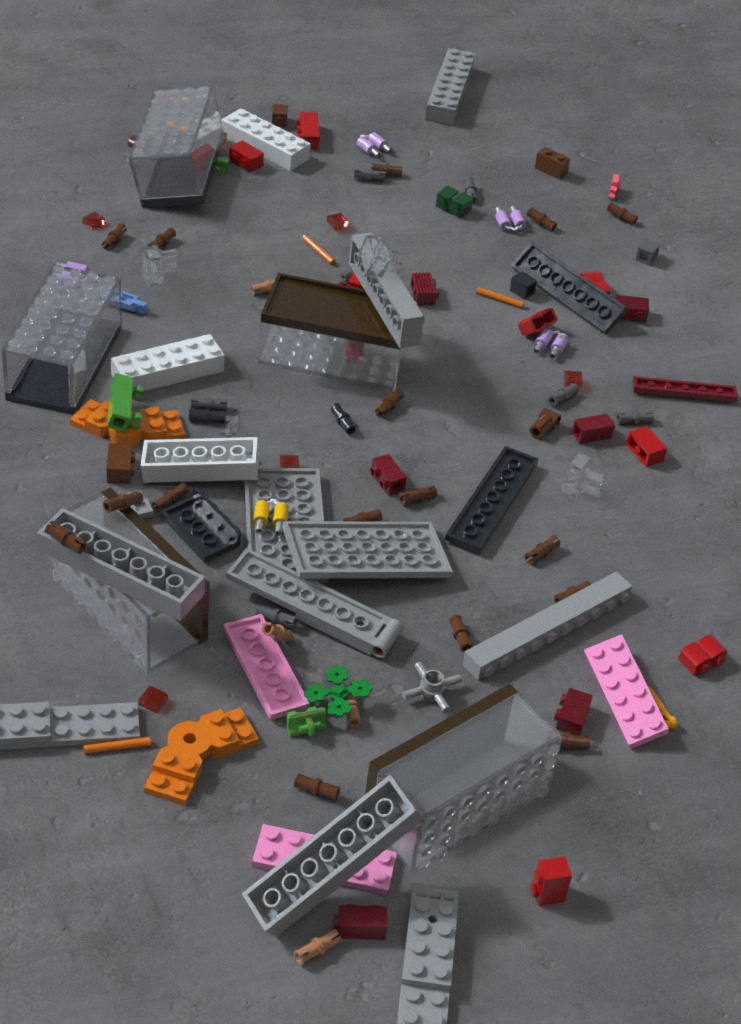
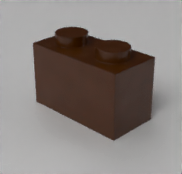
M544 147L537 153L535 169L560 180L568 174L571 158L555 152L551 148Z
M109 443L106 469L107 483L130 484V476H134V465L131 464L135 463L136 455L135 452H132V444Z

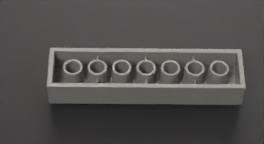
M454 48L447 50L427 103L425 120L454 125L474 68L475 53L459 51Z
M369 232L352 235L349 265L399 348L420 345L421 337L423 336L422 326L425 322L424 313L418 308L417 302L413 300L410 291L404 285V281L398 276L397 270L393 268L390 259L386 257L384 249H381L378 240L375 239L373 234Z
M64 508L37 532L38 551L181 621L205 594V576ZM50 521H55L61 527L72 530L75 536L87 542L85 551L78 554L67 545H61L58 539L45 532L47 524L51 525Z
M390 774L244 891L242 895L264 931L278 937L424 820L425 817L402 784Z

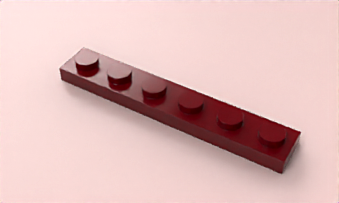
M633 376L632 380L633 393L724 402H737L738 398L736 386L638 376Z

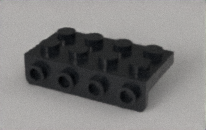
M199 488L193 489L192 497L160 511V516L204 563L240 546V529Z

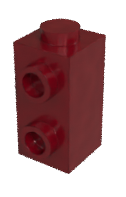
M608 414L578 418L574 421L572 434L579 444L611 439L615 430V424Z
M386 454L373 458L370 473L378 481L381 489L388 496L405 491L407 477L392 457Z
M339 905L338 914H334L333 929H338V937L341 936V939L385 940L387 932V906Z

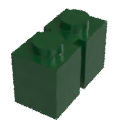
M450 186L444 187L437 193L436 207L442 210H450L451 214L463 218L472 209L473 197L468 194L459 193V190Z

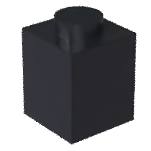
M522 271L512 277L510 291L525 300L535 294L537 280Z

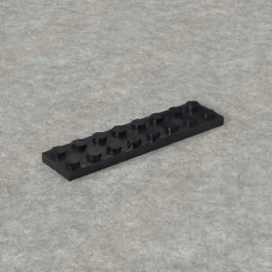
M533 241L511 265L517 272L524 271L536 279L538 287L604 334H607L628 310L621 302Z
M505 446L445 534V540L480 554L537 466L539 458Z

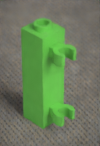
M118 373L114 375L110 385L108 428L125 432L128 424L133 428L140 427V422L135 420L142 421L143 415L141 413L131 414L132 398L135 401H141V395L137 393L144 394V387H133V377Z

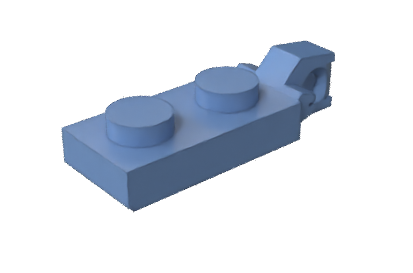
M109 287L100 296L101 301L129 311H136L139 314H145L148 311L147 302L140 300L139 296L113 287Z

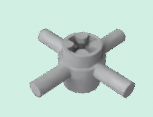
M417 662L415 668L422 678L420 687L402 692L404 700L421 695L426 701H436L443 713L448 712L450 707L442 696L445 687L461 683V676L455 675L444 679V675L440 671L434 669L427 671L422 662Z

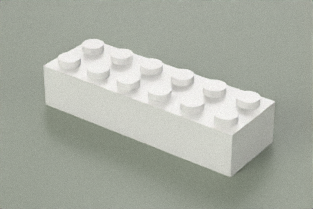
M240 108L221 119V127H223L225 138L235 143L242 140L263 152L264 158L289 171L309 160L311 143Z
M211 334L111 358L112 377L114 378L115 373L133 377V387L142 386L144 391L224 371V353Z
M258 437L144 440L141 460L143 482L258 480Z

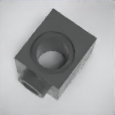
M646 238L639 245L635 260L650 266L658 256L660 244Z

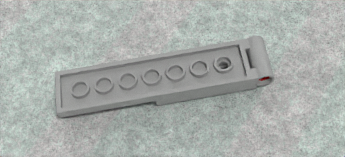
M248 548L245 549L226 573V579L295 612L298 620L378 658L385 657L404 629L403 624L399 620L377 612L312 579H299L297 572Z
M49 702L0 704V750L91 745L140 738L137 702L49 707Z
M412 883L397 1024H447L459 889Z

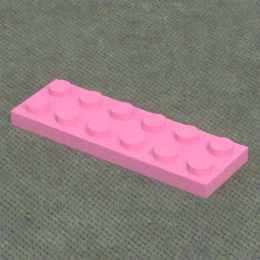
M262 614L223 624V630L269 720L286 716L291 711L300 712L307 710L310 707V703L304 697V691L277 641L273 640L271 636L264 635L262 632V626L266 623Z
M622 634L585 649L587 659L629 748H635L669 734V729Z
M263 824L253 856L252 866L272 870L314 835ZM385 850L342 884V886L388 895L397 852Z

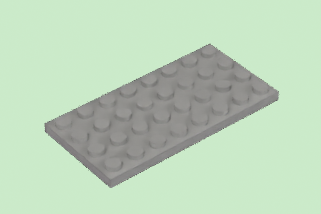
M258 468V480H244L247 548L297 572L283 529L282 535L278 536L275 534L276 527L273 526V516L276 504L274 502L270 504L268 523L266 526H263L262 533L260 534L256 533V525L253 523L255 505L260 500L270 501L271 499H276V502L288 504V521H324L319 468ZM312 579L318 583H329V579Z
M283 521L282 528L299 579L452 577L453 570L432 522Z

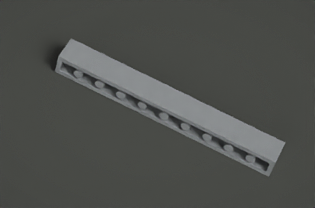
M616 571L466 650L462 665L477 680L489 677L493 672L506 668L510 663L522 659L528 653L537 651L541 646L552 643L556 638L567 635L577 627H582L591 619H596L604 612L611 611L617 605L626 603L630 599L632 585Z

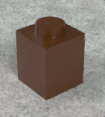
M273 104L272 124L277 127H287L288 105Z

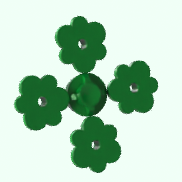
M334 666L333 669L326 670L325 674L327 682H333L335 686L331 687L328 691L322 684L317 686L309 685L307 691L304 692V697L307 698L309 703L322 702L324 697L329 694L334 702L328 703V714L342 717L344 714L351 712L350 701L345 700L348 692L353 694L354 698H366L370 695L373 687L369 684L368 680L362 679L360 681H353L352 685L347 689L340 684L348 680L349 670L346 667Z

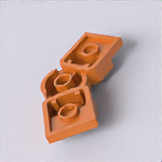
M90 399L69 419L70 425L99 438H105L109 435L110 441L116 444H132V446L140 443L141 439H185V432L177 410L161 412L159 407L140 409L137 413L143 415V420H135L140 422V427L133 428L128 424L126 431L123 432L107 427L109 401L105 400L101 404Z
M238 708L226 713L219 709L201 715L198 722L184 721L175 725L168 734V746L160 749L152 765V772L144 786V793L186 806L202 773V762L209 754L210 756L221 758L259 744V738L242 709Z

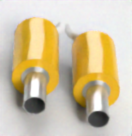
M276 499L256 502L253 523L256 525V533H262L263 526L267 525L270 504L274 502L276 505L273 526L276 527L275 534L278 536L282 535L283 521H288V504L276 502Z

